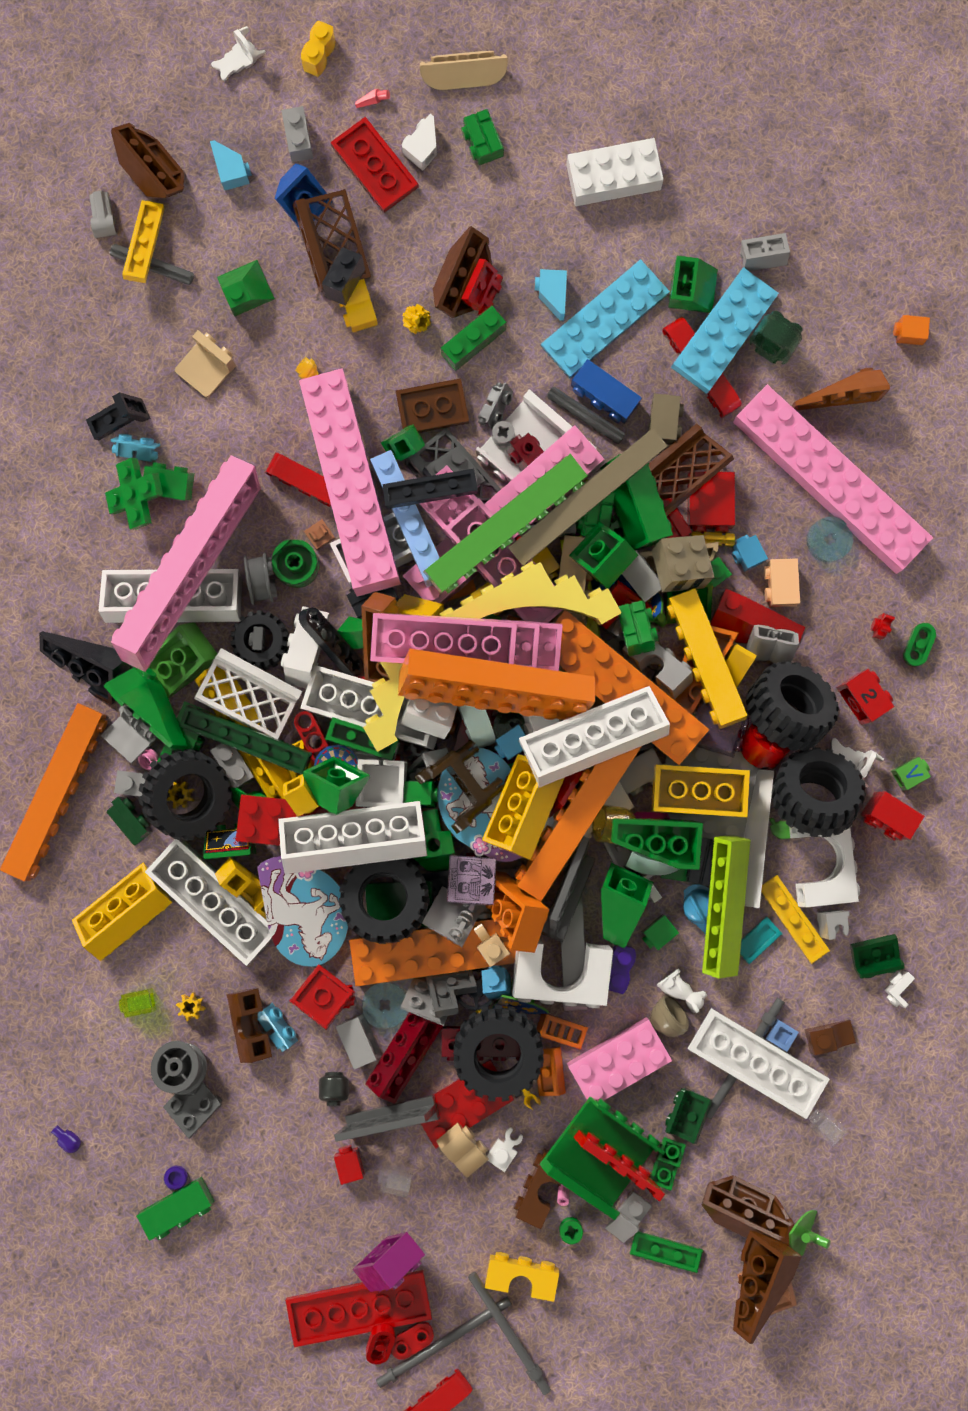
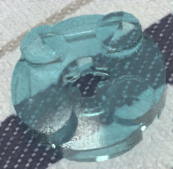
M837 517L822 518L813 524L807 533L806 543L808 550L816 559L822 562L838 561L852 547V532L846 526L847 524ZM831 534L835 543L827 545L824 537Z
M391 982L376 983L366 991L362 1003L363 1015L366 1020L378 1028L397 1026L407 1013L406 1010L401 1009L406 996L404 990ZM381 999L384 1001L388 999L391 1002L389 1004L391 1007L389 1011L387 1009L380 1010L381 1003L379 1001Z

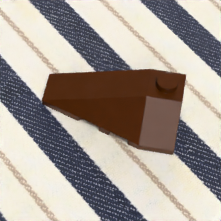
M750 1230L741 1253V1261H744L742 1275H739L738 1283L741 1284L740 1298L736 1300L733 1330L749 1344L754 1343L795 1276L802 1258L799 1253L787 1244L753 1230Z

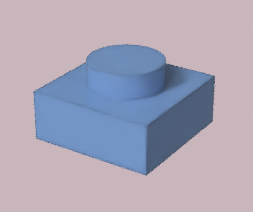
M777 1019L766 1039L788 1052L799 1032Z

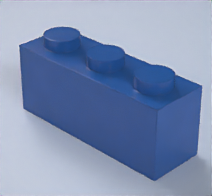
M589 359L586 360L571 382L572 390L576 395L589 398L593 407L598 410L603 408L609 413L610 419L616 423L621 421L625 424L642 399L641 396Z

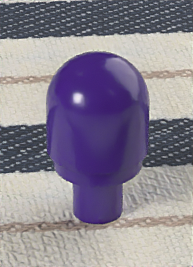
M56 1125L51 1131L58 1138L56 1141L58 1146L65 1152L74 1153L80 1148V1138L71 1130L67 1129L64 1131Z

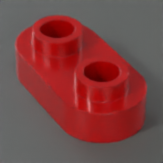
M422 1321L397 1334L391 1354L399 1360H404L430 1345L434 1337L432 1326ZM420 1332L426 1334V1337L424 1339H420L418 1337V1334ZM402 1344L406 1349L400 1351L397 1347Z
M379 1324L372 1329L366 1346V1359L369 1363L382 1364L389 1359L395 1342V1330L392 1326Z

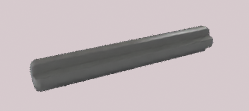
M114 244L111 246L110 255L126 262L129 249ZM155 258L151 260L149 271L187 285L193 282V272Z
M556 387L550 389L547 394L550 400L616 444L623 440L624 432Z

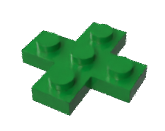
M129 458L116 464L120 486L105 492L109 514H118L126 511L130 530H137L152 524L147 501L163 495L159 473H150L142 477L138 458Z

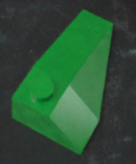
M134 667L104 685L116 702L121 706L125 704L134 711L132 716L137 720L141 719L143 722L150 725L149 730L169 748H187L188 745L179 727L163 684L156 677L157 674L152 669L148 668L144 672Z
M613 818L611 842L677 869L699 870L703 823L682 819Z

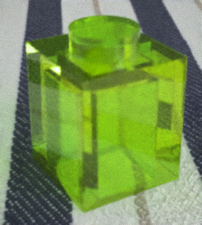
M147 988L121 994L119 1009L121 1013H124V1017L127 1018L156 1011L153 989Z

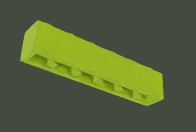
M735 835L714 837L702 973L718 979L738 976L751 840Z

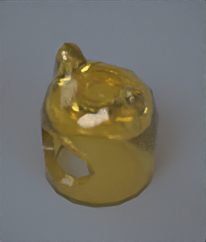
M603 805L592 823V833L595 841L613 843L611 842L613 818L635 819L634 814L625 807Z

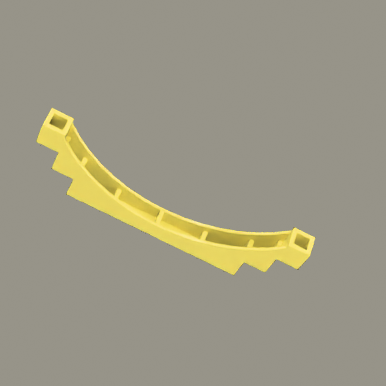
M532 561L521 567L522 572L514 576L513 573H510L501 578L502 584L494 588L491 584L480 590L481 596L474 599L471 595L460 602L461 607L453 610L450 607L439 613L443 617L481 619L503 610L521 607H548L579 613L594 619L597 625H601L621 614V611L609 589L601 590L599 587L588 593L590 598L587 599L575 576L568 578L567 574L556 579L554 581L556 585L553 586L541 562L535 565ZM380 662L389 680L385 681L383 677L371 684L373 689L369 690L383 714L380 717L378 714L371 716L365 720L366 725L363 726L377 752L398 741L395 731L398 715L404 700V696H398L399 670L403 663Z

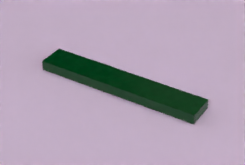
M186 705L179 727L301 775L303 771L308 769L313 754L192 705Z

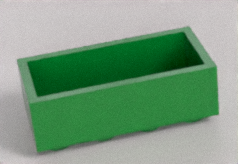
M617 455L616 457H614L613 459H611L610 461H608L607 463H605L604 465H602V466L600 467V469H601V470L604 469V468H605L607 465H609L613 460H615L619 455ZM649 463L614 491L616 494L613 506L625 540L635 551L653 546L661 539L673 535L671 531L672 526L664 511V503L657 491L656 480L652 476Z

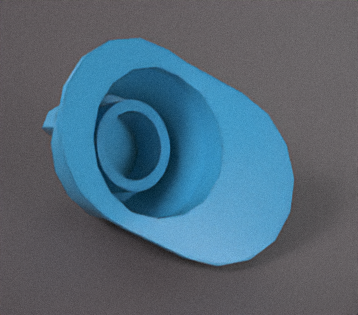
M695 884L684 890L683 910L688 920L697 925L706 934L710 888Z

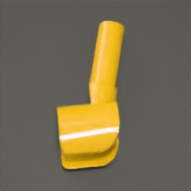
M526 1089L522 1090L525 1096L524 1104L526 1107L533 1110L530 1105L531 1099H535L536 1103L541 1105V1101L537 1096L531 1094Z

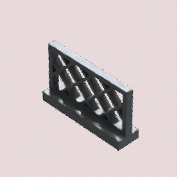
M447 428L428 441L416 454L406 458L405 465L417 478L427 477L423 469L431 462H425L420 456L425 451L435 452V461L438 453H447L454 449V446H459L487 482L480 486L479 497L477 498L482 502H487L491 499L482 497L483 487H492L496 493L501 490ZM446 436L451 441V449L438 448V441Z
M583 836L578 850L573 851L541 933L560 942H563L595 862V858L588 855L590 838Z
M435 1095L348 1114L345 1116L347 1125L334 1134L335 1141L338 1142L438 1120L440 1116Z

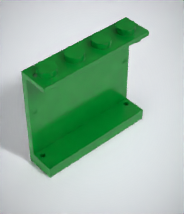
M590 1096L539 1165L547 1175L613 1220H616L620 1212L613 1204L631 1180L614 1170L609 1165L610 1161L605 1164L582 1148L574 1139L575 1134L578 1130L586 1135L588 1132H591L600 1139L599 1143L603 1146L608 1143L617 1150V1155L621 1157L625 1154L634 1161L633 1165L637 1168L639 1165L644 1164L653 1150L660 1152L662 1155H664L665 1151L659 1146L661 1142L652 1134L646 1136L643 1134L645 1130L638 1124L626 1122L628 1118L620 1111L616 1110L614 1113L610 1110L611 1106L600 1098L597 1101Z

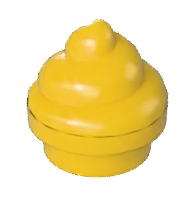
M304 357L295 369L301 379L318 375L317 365L312 358L309 360L307 357Z

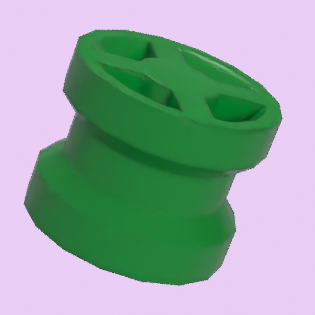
M567 1217L560 1223L559 1232L565 1243L576 1244L582 1239L583 1228L577 1218Z

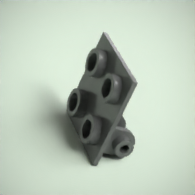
M202 1082L195 1091L189 1094H174L163 1108L186 1137L190 1139L211 1118L212 1114L221 1107L223 1100L218 1095L214 1096L204 1082Z

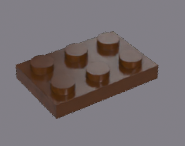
M461 378L395 390L403 429L414 424L417 431L421 433L469 424Z

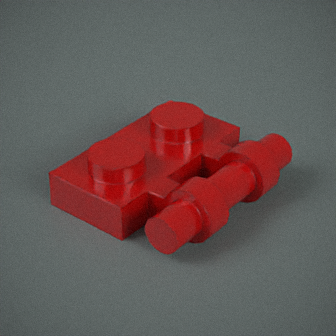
M486 259L478 260L461 298L472 309L478 310L479 316L489 307L494 306L493 300L496 293L500 292L502 288L500 284L503 280V277L497 274L498 270Z

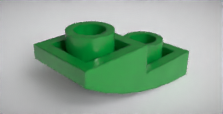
M663 1137L660 1147L665 1153L664 1155L660 1152L657 1153L650 1178L660 1188L671 1191L677 1169L680 1168L686 1144Z

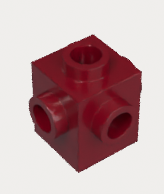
M529 432L523 437L520 434L509 442L511 447L506 450L510 461L514 465H518L522 471L544 452L537 438L530 435Z

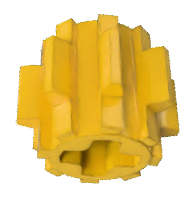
M419 304L407 307L402 315L403 326L414 334L426 331L427 327L431 324L430 312Z
M173 782L174 788L169 789L170 797L167 798V801H173V808L175 809L180 805L186 809L187 802L194 801L190 796L195 790L187 789L188 782H183L182 785ZM182 791V794L185 795L184 799L178 800L176 792Z
M192 992L190 997L183 994L181 996L183 1002L176 1004L181 1011L178 1013V1016L184 1015L187 1022L191 1020L192 1016L199 1019V1011L206 1010V1007L201 1006L204 997L196 998V992ZM190 1003H194L195 1007L193 1010L188 1011L186 1007Z

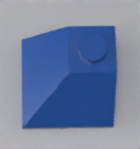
M295 163L280 179L274 199L299 228L293 208L295 200L303 198L305 200L327 193L307 167ZM318 203L309 204L311 213L319 216L325 209V207Z

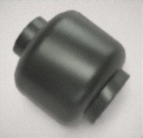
M326 1072L325 1076L319 1079V1099L327 1102V1106H341V1101L348 1099L349 1079L343 1076V1072Z

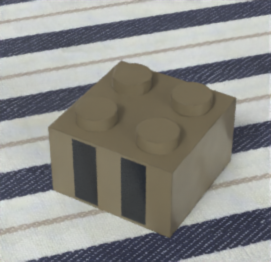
M703 535L664 538L652 549L662 592L702 589L714 578Z

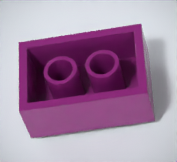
M408 1232L387 1236L352 1270L370 1292L387 1291L391 1288L395 1290L404 1282L403 1276L408 1271L412 1273L422 1264L420 1260L425 1254Z

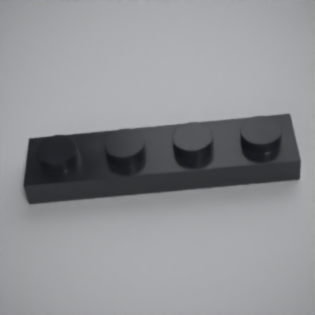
M474 468L382 484L387 509L478 493Z

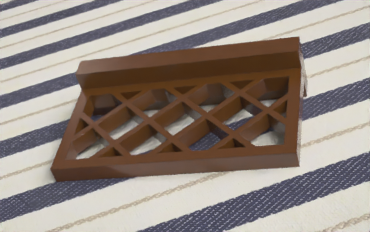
M346 189L305 200L304 198L295 200L293 208L319 293L324 292L322 282L329 271L327 263L331 266L333 264L332 261L324 257L323 251L326 245L339 253L347 240L355 243L357 247L356 253L362 255L365 266V274L362 275L360 280L371 278ZM342 196L344 207L341 212L330 206L333 198ZM318 203L325 207L320 218L311 213L309 204ZM327 209L338 215L334 226L322 219ZM341 217L350 223L351 228L348 234L336 228ZM320 223L332 229L327 239L322 238L317 233L316 229ZM334 231L345 237L340 248L329 242Z
M697 423L649 463L652 476L656 480V487H658L660 498H672V502L664 508L666 516L734 460L733 455L706 435L702 427ZM705 443L709 445V450L698 451ZM708 456L707 463L696 464L697 457ZM712 456H724L721 461L712 462ZM687 458H692L691 465H681ZM706 469V473L703 476L695 477V470ZM691 471L689 478H679L680 472ZM675 472V479L664 480L668 474ZM689 484V488L685 491H678V485ZM674 485L673 492L662 493L663 486Z

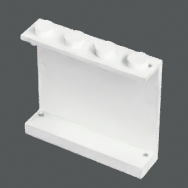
M531 390L527 391L523 396L522 403L505 420L513 426L514 438L519 434L523 437L529 432L530 435L537 438L543 451H546L572 428L568 422ZM491 436L481 448H476V454L479 455L477 459L485 467L489 464L495 469L493 473L501 481L506 479L510 482L522 470L518 465H514L508 457L509 454L506 450L511 447V444L507 447L497 446Z

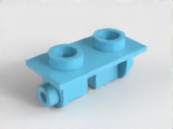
M119 434V436L111 439V442H116V445L113 444L112 453H115L116 456L133 458V452L137 451L136 458L138 460L152 462L158 459V452H155V449L160 444L154 443L152 438L143 437L140 440L132 439V435Z
M273 1003L264 1008L263 1011L258 1012L257 1016L259 1018L257 1020L267 1032L273 1028L275 1031L269 1037L277 1047V1050L280 1049L283 1052L298 1041L294 1029L288 1026L283 1019L281 1010L275 1007Z

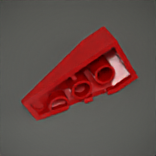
M728 589L722 592L710 620L711 626L737 632L738 636L735 643H748L754 625H765L776 630L793 631L798 634L799 642L805 630L804 626Z

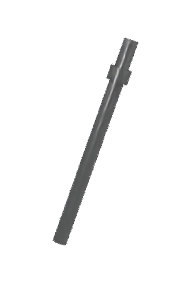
M778 997L776 998L768 1013L765 1012L762 1016V1022L754 1034L761 1038L764 1037L769 1027H773L777 1021L776 1016L785 1004L784 1001ZM728 1074L713 1098L707 1118L712 1119L737 1080L736 1077Z
M472 1272L468 1279L526 1367L527 1375L531 1381H535L543 1395L548 1394L551 1388L543 1378V1372L539 1365L534 1364L477 1273Z

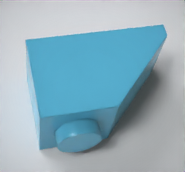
M215 140L210 141L224 191L250 184L248 176H252L249 163H244L242 156Z
M540 269V277H535V291H539V299L559 320H564L567 270Z

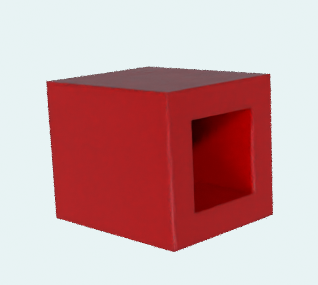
M347 1145L339 1148V1152L335 1153L334 1161L340 1184L343 1185L363 1179L365 1172L358 1147L352 1148V1145Z

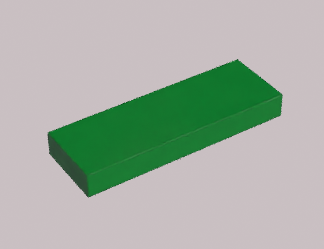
M638 1231L634 1234L629 1253L630 1255L698 1273L703 1249Z

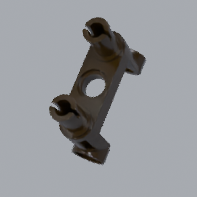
M469 740L456 752L450 751L436 763L429 765L415 776V779L421 785L425 781L435 778L446 769L472 803V806L455 818L456 821L451 825L456 834L467 828L475 817L491 806L492 800L503 791L505 783L500 785L503 780L497 777L492 783L482 789L466 768L464 762L479 752L478 746L469 750L475 745V742Z

